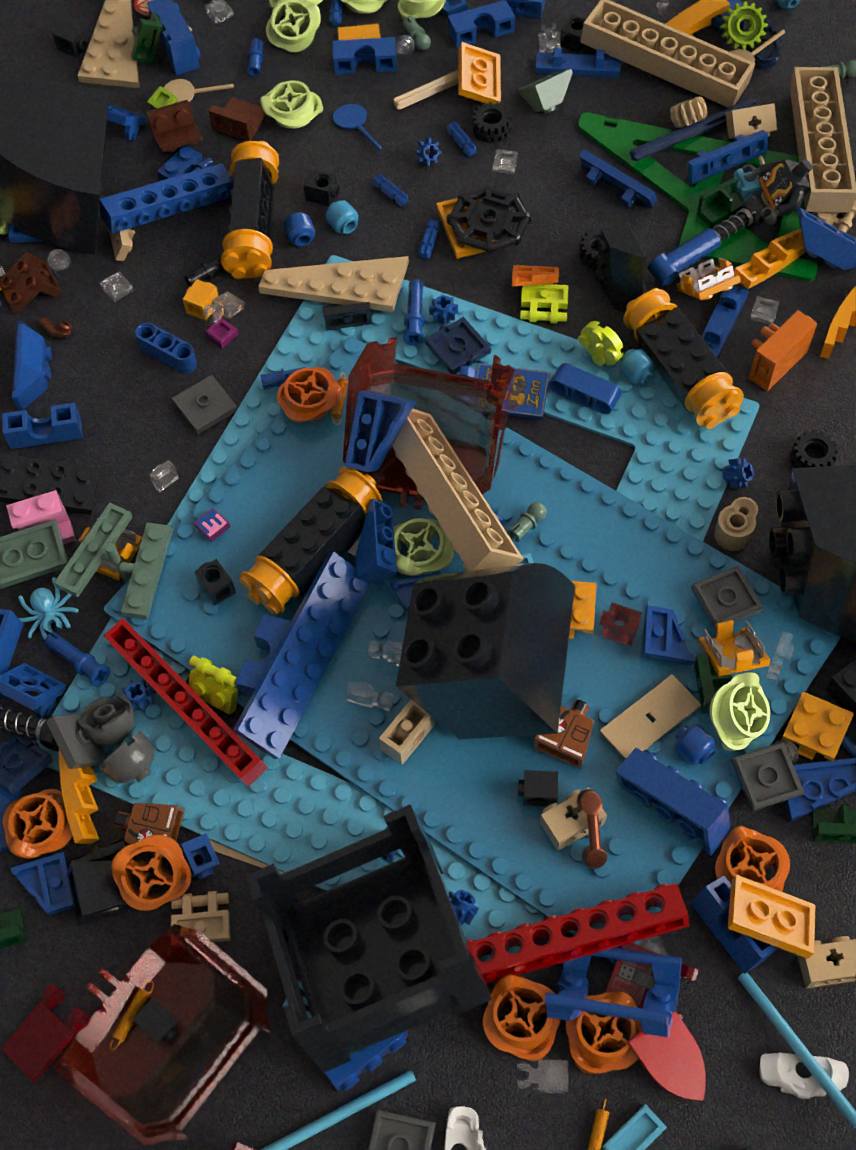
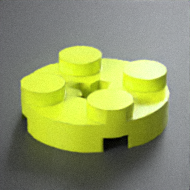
M589 322L581 330V335L578 337L579 344L589 352L592 360L598 366L616 364L624 354V352L621 353L620 351L623 348L620 338L608 326L603 329L597 326L600 322Z

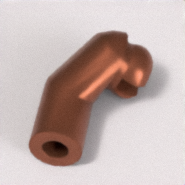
M47 317L39 321V326L51 338H66L71 334L72 326L68 321H64V323L61 321L59 326H55Z

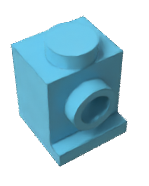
M741 168L735 171L733 175L738 179L736 192L745 201L755 194L761 198L763 189L758 180L759 176L757 175L754 181L749 182L744 178V175H748L751 172L744 173Z

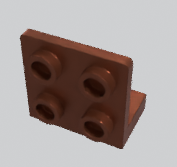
M231 98L224 108L212 105L208 110L213 130L245 141L252 140L268 116L264 113L262 107L236 98Z
M188 100L146 112L153 136L161 152H172L177 147L195 145L198 141L202 140V135L194 122Z
M28 252L0 279L2 292L12 312L15 314H19L39 292L45 295L49 294L55 298L62 293L47 262Z

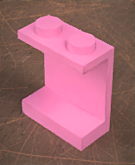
M56 490L6 505L13 529L18 528L20 531L56 519L63 543L67 544L76 541L70 518Z

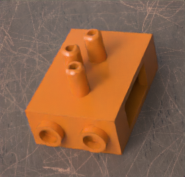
M798 310L781 327L774 323H770L768 327H763L760 334L768 340L763 343L756 338L751 343V346L756 349V354L749 379L768 392L808 352L817 323L811 317Z

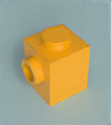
M198 279L186 290L183 298L186 313L204 321H207L220 302L217 287L209 282H203Z

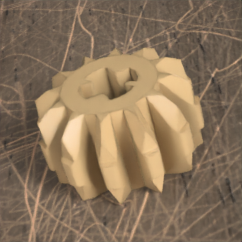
M702 97L683 101L672 106L670 109L671 120L677 128L701 121L708 115L707 106Z

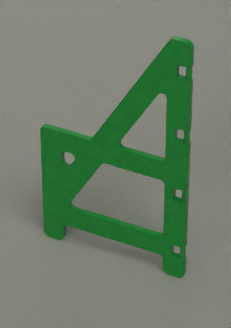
M589 112L581 115L578 123L579 131L688 212L679 246L705 229L710 228L697 215L701 195L720 185L724 171L699 181L695 187H690L650 156L639 161L631 160L630 151L636 148L634 143L646 144L674 131L623 119L607 118L606 116ZM604 123H609L617 126L616 128L604 126ZM697 135L669 147L667 150L696 155V153L703 150L709 153L732 142ZM767 150V153L760 155L765 163L783 159L799 163V156ZM755 157L739 165L751 164L754 168H759L760 162L758 157ZM803 198L800 208L806 211L805 202ZM797 210L788 216H783L778 238L800 229ZM744 227V229L737 230L736 234L732 233L729 235V239H723L720 247L703 259L710 260L713 258V261L719 262L718 259L722 258L728 260L731 265L741 266L750 262L753 254L767 249L769 245ZM797 258L775 275L811 282L815 279L818 265L814 261Z

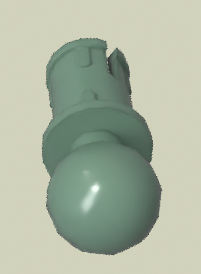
M408 16L411 23L405 18L402 25L410 34L411 41L415 42L416 48L421 51L427 50L431 44L429 36L425 34V30L422 27H419L413 16Z
M855 60L848 61L845 65L843 62H839L838 65L825 66L838 67L839 79H844L845 75L852 78L856 77Z
M540 502L530 504L527 513L522 512L520 519L507 530L510 539L514 540L517 537L515 542H519L530 529H535L537 527L536 522L542 521L546 517L547 509L545 505Z

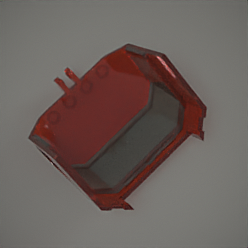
M397 337L389 338L386 344L379 345L377 341L367 343L348 376L343 462H346L359 391L370 390L417 401L413 409L431 414L480 492L484 494L489 491L500 464L515 369L510 365L503 366L500 363L501 359L494 355L491 379L489 381L395 364ZM393 447L390 448L379 470L372 472L357 470L363 475H370L376 481L375 487L379 492L387 491L401 495L399 502L401 507H406L409 496L416 497L415 509L421 510L425 499L418 493L413 479L406 474V468L402 461L395 456Z
M173 924L146 948L120 981L103 967L98 972L100 977L112 984L114 988L106 996L96 984L90 982L86 986L102 1003L90 1016L91 1021L88 1026L77 1032L71 1039L56 1066V1070L75 1089L144 1146L173 1139H187L188 1137L181 1132L257 1032L263 1030L270 1034L266 1010L267 989L199 930ZM147 980H152L153 983H154V987H153L152 982L148 981V982H146L145 984H144V982L147 981ZM139 988L148 992L151 991L145 1005L154 996L181 1023V1026L178 1028L180 1031L179 1035L169 1045L165 1043L160 1047L135 1022L123 1043L112 1036Z

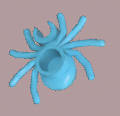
M54 577L52 578L53 584H54V582H55V580H56V578H54ZM55 586V597L49 589L38 588L33 591L30 597V603L34 610L25 603L22 596H19L22 607L28 613L35 616L18 619L22 623L37 620L29 630L27 637H32L39 624L44 640L47 637L46 631L53 632L51 629L53 622H56L58 628L62 629L63 622L66 628H70L69 621L60 612L78 613L79 610L74 607L60 606L71 597V594L67 593L58 603L60 600L59 588Z

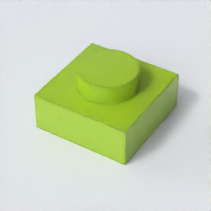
M160 86L147 103L153 109L177 103L178 99L174 94Z

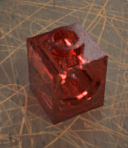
M612 603L609 612L603 611L599 623L600 626H603L602 636L632 646L642 612ZM615 621H621V622H623L625 625H624V626H618V625L614 624V622H615Z

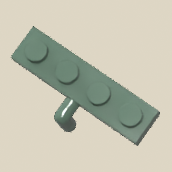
M109 503L55 580V586L75 597H79L103 560L115 565L119 564L121 558L115 543L133 518L131 512Z
M146 523L135 564L126 562L118 564V570L123 582L126 583L130 579L121 610L124 617L148 620L173 532L171 526Z

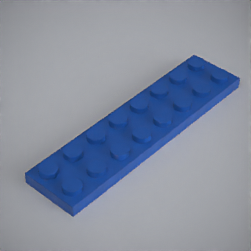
M334 551L326 556L233 729L235 733L273 759H280L371 584L358 579L356 568Z

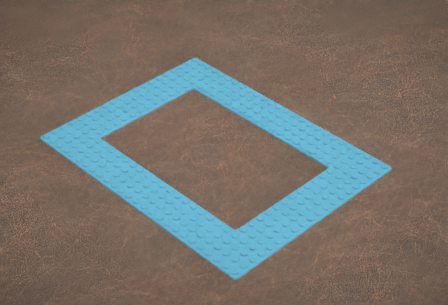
M332 255L326 264L353 261ZM403 279L394 311L386 312L371 309L372 324L326 331L322 307L334 304L303 300L169 521L168 525L172 527V530L177 527L282 410L277 401V391L280 386L263 390L260 376L262 374L278 372L282 368L284 371L302 367H321L347 337H353L391 360L471 388L472 382L461 381L460 372L452 376L425 345V339L438 332L443 325L439 322H434L433 315H429V306H432V299H436L441 295L450 298L453 296L423 286L422 316L425 324L422 327V333L424 334V341L419 345H409L403 340V334L406 331L404 318L408 314V285L410 282ZM453 297L454 304H458V313L455 314V321L464 317L491 347L489 355L469 367L478 370V365L481 363L550 372V382L560 364L567 363L616 384L621 389L622 394L610 414L599 413L558 395L550 389L548 384L544 415L634 447L635 451L616 491L697 539L704 540L727 486L723 479V468L729 465V459L739 457L759 410V403L743 398L737 415L717 424L714 428L707 429L706 427H701L695 420V413L686 411L656 368L653 372V378L648 383L633 385L620 371V360L614 365L604 364L603 366H598L577 339ZM451 320L449 323H446V324H447V325H450V324H452V323L455 322V321H452V320ZM112 617L89 653L95 657L99 664H105L110 668L109 678L101 686H93L86 676L77 674L52 716L82 714L83 709L91 702L107 696L109 700L116 698L115 694L124 695L121 689L127 688L130 680L141 682L144 679L103 636L117 623ZM149 644L187 683L190 671ZM145 680L147 687H150L151 685ZM154 688L155 693L150 696L154 701V705L149 704L145 713L142 710L134 712V728L129 736L118 745H102L107 757H109L123 743L130 742L133 739V735L142 731L152 744L155 753L154 761L149 766L151 773L140 783L135 779L127 784H120L107 777L99 768L100 765L92 766L98 781L91 784V787L131 805L146 803L183 807L185 812L181 827L200 836L206 833L210 840L266 865L274 864L278 870L284 873L385 830L387 824L383 816L393 812L348 781L284 754L281 755L280 759H273L236 734L268 767L248 787ZM37 739L36 742L40 748L51 754L53 762L47 767L60 773L59 752L46 748ZM427 835L442 868L443 874L441 875L448 893L452 891L455 894L458 890H465L474 896V905L479 907L471 924L468 925L464 922L461 926L466 940H479L486 938L493 932H507L514 930L521 924H535L544 920L545 916ZM398 849L395 853V860L393 862L404 858L401 849ZM377 858L315 885V887L328 891L390 863ZM512 947L508 953H517L521 947ZM484 955L480 961H489L493 955Z

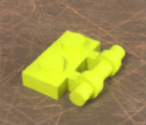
M537 284L522 286L521 307H528L530 311L521 310L520 320H529L531 323H536V320L550 321L551 324H557V321L567 322V313L558 312V309H567L568 285ZM537 308H549L551 312L537 311Z
M192 656L189 665L195 667V669L190 671L188 685L204 702L229 715L236 711L238 689L235 688L237 677L233 676L231 671L224 667L218 668L212 665V662L204 657Z

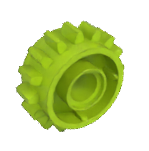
M744 1L741 7L736 3L734 10L731 8L727 10L729 15L722 17L725 23L720 26L721 29H724V33L721 36L728 39L726 41L727 45L732 43L733 49H737L740 46L741 49L745 50L746 45L751 49L754 48L753 42L757 44L761 42L759 37L766 35L763 29L768 26L767 23H764V19L767 16L760 13L762 11L761 7L756 9L755 3H751L748 6L747 1ZM742 20L748 23V30L746 32L741 31L739 27Z

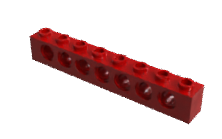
M124 618L119 620L103 635L248 787L268 769L262 760Z
M661 884L651 891L644 893L633 892L623 899L616 901L605 900L595 907L588 909L577 908L567 915L560 917L556 915L549 916L542 922L521 924L514 930L493 932L486 938L479 940L469 939L467 942L486 984L499 981L505 975H521L689 927V918L678 884ZM651 907L661 909L658 913L648 912V909ZM623 915L633 916L630 921L620 920ZM596 923L605 924L603 928L598 930L591 928ZM568 931L577 932L575 936L570 938L564 936ZM545 938L549 940L545 945H536V942L540 939ZM512 947H521L517 953H508ZM484 955H493L489 961H480Z

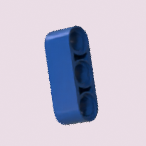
M142 323L137 326L135 334L141 351L184 374L191 373L196 369L197 360L194 349L189 343L151 323Z
M567 363L560 364L549 382L550 389L556 394L602 414H610L622 394L621 389L616 384Z

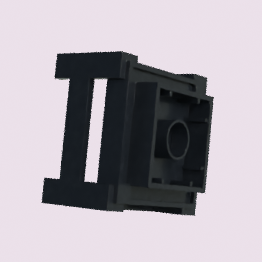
M411 804L383 816L388 829L282 875L274 864L246 875L253 901L262 912L288 1005L284 1007L291 1035L323 1073L352 1061L351 1054L459 1007H462L465 1012L492 1000L484 976L471 953L441 875L443 871L435 850ZM398 849H401L404 858L303 902H300L295 895ZM287 941H289L292 949L300 980L312 1016L311 1018H308L307 1012L301 996L294 968L286 945Z

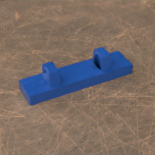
M554 48V53H537L535 74L549 75L554 72L571 69L573 72L572 76L619 78L620 60L612 56H604V50H596V55L562 54V48Z
M761 130L747 137L738 135L734 137L733 143L709 153L704 150L696 153L697 158L688 161V181L691 184L697 183L767 153L768 134Z
M585 149L580 153L579 159L582 166L590 170L586 176L589 183L595 186L601 178L605 179L625 192L621 199L623 204L631 207L636 200L650 208H653L656 204L657 199L654 191Z
M733 286L732 289L723 291L701 336L717 359L746 301L748 290Z

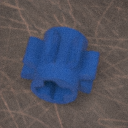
M429 137L425 138V142L417 141V149L413 150L418 156L416 161L422 162L424 160V165L426 166L430 165V161L437 163V157L442 153L437 147L439 142L434 141L431 143V138ZM430 149V153L425 154V150Z
M441 295L436 299L433 298L432 306H429V315H433L434 322L446 324L451 320L455 321V314L458 313V304H454V298Z
M746 458L729 459V465L723 468L724 481L730 484V488L748 487L747 481H751L754 477L753 466L750 463H746Z
M144 679L141 682L130 680L127 688L121 689L123 694L129 699L134 712L142 710L145 713L149 704L154 705V701L150 696L155 692L152 686L147 687Z
M458 890L455 894L450 891L449 896L461 926L464 922L470 925L479 907L474 905V896L465 890Z

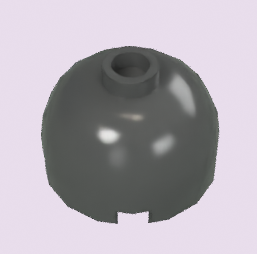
M115 694L116 698L109 700L107 696L100 697L91 702L81 712L83 718L78 719V722L85 735L95 744L104 746L118 745L133 730L135 713L129 699L125 695Z
M142 731L133 735V739L130 742L123 743L99 766L112 781L127 784L136 779L140 783L151 773L149 766L154 761L155 753L152 744Z

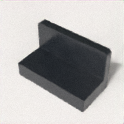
M370 302L351 305L334 304L322 307L326 331L372 324Z

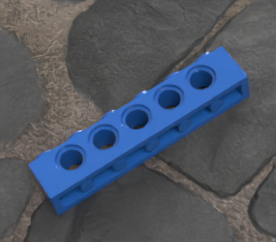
M220 163L99 199L100 216L111 234L124 231L135 226L231 198V189L234 188L233 178L224 165Z

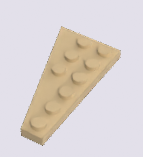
M105 0L78 73L79 82L140 89L137 61H133L131 58L135 41L132 33L134 23L131 0Z
M408 256L265 270L259 284V292L338 305L370 302L372 310L393 312L409 259Z

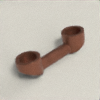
M585 789L577 796L578 807L587 813L590 844L582 852V861L589 868L598 869L607 861V853L601 849L598 813L603 805L598 793L591 789Z

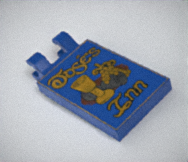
M481 363L478 365V370L469 366H461L460 380L472 382L470 391L464 388H457L455 398L466 404H472L471 407L483 413L543 420L550 372Z

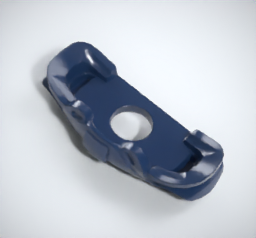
M767 18L764 19V23H767L768 26L763 29L766 35L759 37L761 41L765 42L778 33L775 30V26H771ZM781 36L755 54V59L759 66L771 68L777 64ZM753 42V43H754L753 51H754L756 48H758L757 43H755V42Z

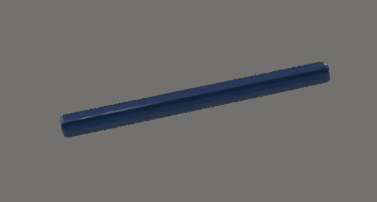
M753 99L746 100L706 117L701 121L631 149V160L639 161L727 123L726 112L755 107L756 101Z

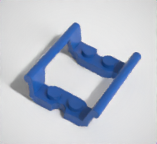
M615 947L563 963V971L558 982L559 994L546 993L547 1017L571 1021L580 1016L582 1011L637 1020L641 1023L643 1034L668 1038L672 1026V1013L669 1012H675L679 996L682 958ZM591 956L652 965L655 987L647 992L643 1008L586 999L588 995L586 975Z

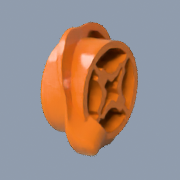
M322 367L303 368L293 372L279 387L277 401L290 420L294 422L316 421L325 417L339 403L342 392L340 385L329 370Z
M47 789L37 794L21 797L12 802L4 813L3 827L8 849L12 854L20 858L30 859L44 853L57 851L65 847L73 839L66 816L62 791ZM38 806L36 810H34L33 812H29L31 809ZM55 809H56L57 815H58V820H57V825H56V827H55L54 824H53V819H54V816H55V813H54ZM23 820H24L25 823H26V828H25V831L23 832V834H25L24 837H23V835H22V823H23ZM39 821L42 822L40 826L37 825ZM50 835L46 840L40 842L44 836Z
M737 826L729 832L723 841L721 852L715 864L717 880L725 876L731 884V880L736 875L781 892H783L784 883L790 870L789 855L779 841L744 826ZM738 853L740 855V862L737 864V867L732 868L730 859ZM773 866L775 876L767 881L765 871L768 870V867Z
M165 835L148 836L137 843L127 845L115 855L111 863L112 875L119 887L122 898L129 906L138 910L156 909L169 901L178 899L187 891L192 881L191 870L184 858L181 847L175 840ZM141 852H155L148 862L133 860L135 855ZM164 857L172 866L173 876L163 866ZM150 867L155 869V876L153 878L149 877L150 872L148 869ZM131 870H133V874L139 877L141 882L140 888L134 883ZM153 884H168L171 886L162 893H149Z
M515 975L503 976L491 992L492 1000L489 1001L483 1016V1028L489 1042L495 1048L521 1059L530 1061L543 1059L553 1046L555 1034L561 1019L547 1017L545 996L546 993H555L550 988L524 977ZM520 998L530 999L535 1002L530 1004L524 1003ZM510 1002L511 1013L499 1022L498 1016L501 1009ZM517 1009L524 1018L527 1017V1025L521 1018H517ZM546 1014L547 1020L544 1027L535 1034L533 1023L539 1020L541 1015ZM517 1031L522 1033L525 1038L515 1037L508 1033Z
M607 992L596 996H587L586 998L588 1000L636 1007L632 997L625 992ZM584 1011L577 1018L571 1021L566 1020L570 1052L578 1069L587 1074H600L626 1069L633 1065L638 1058L627 1043L628 1041L623 1038V1034L617 1029L616 1024L618 1020L623 1023L627 1030L629 1041L642 1030L640 1021L613 1016L602 1018L596 1016L595 1013ZM581 1024L587 1027L586 1031L593 1037L591 1045L585 1041L582 1035ZM611 1024L609 1033L605 1034V1036H602L600 1041H598L600 1037V1032H603L605 1029L607 1030V1028ZM609 1047L616 1052L603 1053L599 1051L602 1048Z

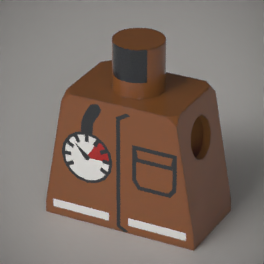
M578 699L574 701L571 709L561 706L558 734L536 735L533 749L581 770L594 723L592 719L586 717L590 706Z
M135 803L131 814L122 811L117 813L115 827L127 830L124 840L129 844L137 843L152 835H165L177 841L185 808L175 805ZM147 851L153 855L155 854L153 851Z

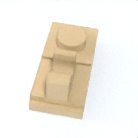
M129 228L112 234L109 230L115 260L124 261L127 254L132 250L131 239L135 234V230Z

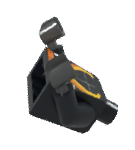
M783 159L761 164L759 168H754L751 164L743 166L742 170L744 173L751 172L748 175H744L747 181L752 182L756 179L757 175H761L758 180L770 204V207H766L761 211V216L765 218L767 224H774L778 216H788L801 206L804 196L810 190L806 174L813 167L808 160L802 159L797 163Z

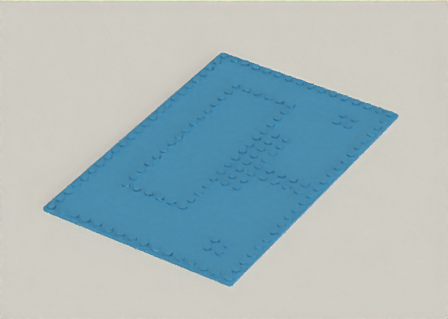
M347 337L321 366L329 370L336 381L339 378H345V375L348 380L341 421L334 418L332 421L331 409L325 417L319 420L294 422L286 416L282 409L173 530L148 620L124 617L121 613L130 579L105 605V613L117 622L124 618L146 642L189 671L195 669V667L189 665L192 656L204 657L210 660L212 665L230 670L231 674L237 678L244 660L252 662L265 660L270 652L258 648L254 638L262 615L267 614L292 621L307 592L303 596L299 595L297 598H291L284 605L285 611L275 616L261 603L257 605L248 598L247 594L249 591L239 582L240 573L243 571L248 572L255 564L254 559L328 481H334L338 477V470L345 466L359 391L370 390L417 401L413 409L431 414L494 514L502 517V526L506 532L520 519L522 512L527 513L530 504L540 502L545 505L547 509L545 519L536 522L537 527L530 529L519 542H515L517 537L512 540L521 555L530 553L534 563L554 567L570 581L597 583L593 634L589 633L587 635L583 631L575 630L574 639L569 638L561 706L571 709L576 699L582 700L590 706L586 717L592 719L594 723L583 766L580 770L533 749L536 735L459 740L437 720H435L434 727L403 765L380 750L379 737L411 700L396 687L408 611L390 587V582L419 575L409 576L398 571L378 585L370 584L289 740L393 812L411 804L425 833L546 917L554 915L560 917L570 914L577 908L588 909L598 906L599 903L605 900L616 901L626 898L627 895L633 892L644 893L651 891L661 884L672 885L677 883L679 885L705 844L696 837L692 841L682 834L683 830L675 821L672 820L667 823L655 811L653 804L647 807L618 785L616 770L625 760L600 733L604 726L671 674L700 703L693 664L686 665L642 657L645 608L649 605L672 609L678 619V626L683 630L686 637L684 642L690 654L693 653L696 658L697 654L704 653L699 645V638L704 637V630L706 629L711 639L716 637V631L691 589L692 584L739 566L763 606L761 613L734 623L733 634L739 633V629L745 628L747 620L753 628L755 636H758L765 646V652L770 658V665L731 675L734 677L741 673L753 672L759 676V684L770 706V720L764 733L753 739L744 749L736 751L724 750L721 746V739L711 721L710 713L702 714L700 707L645 750L652 753L663 765H670L677 769L682 777L689 781L695 780L706 792L722 797L726 801L728 809L742 789L731 761L732 758L771 745L796 707L802 692L807 690L841 637L801 619L797 612L794 597L783 596L780 586L353 337ZM393 447L390 448L379 470L372 472L357 470L363 475H370L376 481L375 487L381 494L383 503L392 507L393 527L417 518L437 520L429 511V505L424 497L418 493L413 479L406 474V468L402 461L395 456ZM211 508H214L230 524V528L213 542H210L194 525V522ZM361 533L340 555V557L355 568L356 563L348 558V551L360 537ZM432 537L431 545H433L435 550L439 549L440 540ZM404 543L401 546L400 554L407 557L409 549ZM454 551L451 563L439 571L441 574H448L467 570L464 568V562L459 554ZM217 558L232 579L236 593L214 606L198 584L194 571L198 570L202 564ZM218 578L211 579L209 582H216ZM238 692L237 704L245 708L250 697ZM649 714L647 715L648 719L653 723L655 720ZM699 724L715 738L716 743L714 747L717 750L704 765L700 763L691 765L675 750V745L678 741L675 735L683 726L686 725L690 728L693 725ZM525 770L558 772L557 805L566 801V797L578 789L583 791L590 788L598 793L602 799V808L607 814L605 825L599 827L601 849L607 853V861L601 868L591 869L582 861V852L590 845L589 834L559 851L556 850L540 824L542 811L546 807L523 806V796H518V780H524ZM651 907L648 909V912L658 913L661 909ZM623 915L620 920L630 921L633 916ZM596 923L591 928L598 930L603 928L605 924ZM568 931L573 936L577 934L576 931ZM642 940L633 943L640 945ZM607 958L612 963H616V959Z

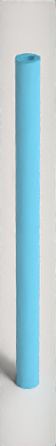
M742 973L738 980L853 1128H856L855 1109L748 973Z
M409 1070L260 1150H287L413 1083L416 1081L413 1072Z

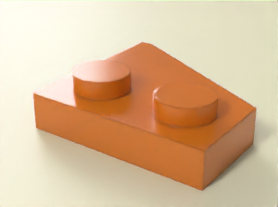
M513 265L512 286L558 283L559 267Z

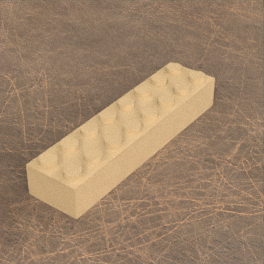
M600 0L583 25L580 43L596 50H604L605 54L728 108L735 106L750 82L755 63L610 0Z
M794 67L790 83V95L799 162L802 159H806L813 167L806 174L810 190L804 196L805 209L807 212H851L856 198V181L838 67Z
M412 409L392 447L395 450V456L405 466L406 474L415 482L418 493L424 497L429 505V511L439 521L440 529L450 539L451 547L464 562V568L467 571L518 565L523 560V557L431 414Z

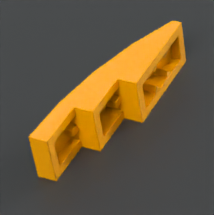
M700 0L676 15L665 25L693 36L694 32L711 25V18L726 12L730 8V3L727 0Z
M800 229L772 240L767 249L753 254L750 262L736 267L734 274L740 276V283L749 289L778 273L806 252V248L802 241Z
M856 286L840 305L830 325L820 354L822 358H830L835 341L843 343L849 325L856 327Z
M59 749L61 791L69 826L75 843L91 845L99 840L90 816L98 810L90 785L98 780L92 766L69 769Z

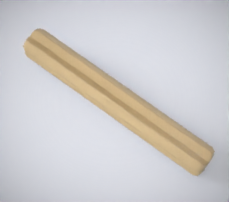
M458 70L393 99L394 106L397 110H401L457 85Z

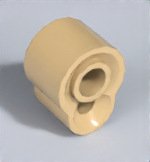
M740 497L720 512L714 530V537L718 545L723 549L740 551L750 544L758 513V505L751 498Z

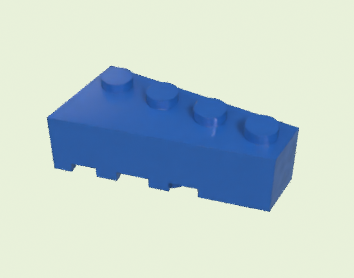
M635 748L616 770L618 785L647 807L653 804L655 811L667 823L672 820L675 821L683 830L682 834L692 841L696 837L705 844L703 850L710 856L731 831L728 805L722 797L716 794L711 795L695 780L689 781L682 777L677 769L670 765H663L652 753L648 751L643 752Z

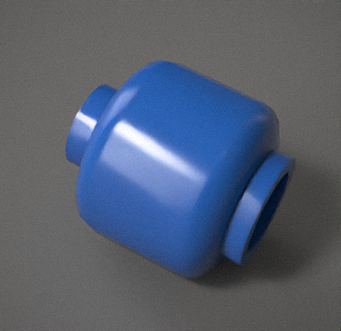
M293 213L286 218L284 231L289 243L299 247L310 244L315 237V229L311 218L305 213Z
M699 724L693 725L690 728L685 725L675 735V738L678 739L675 750L691 765L698 763L704 765L717 750L714 747L716 743L715 738Z

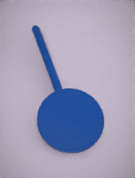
M346 104L336 109L333 114V120L338 127L343 129L358 128L378 150L382 149L361 126L367 119V112L362 106Z

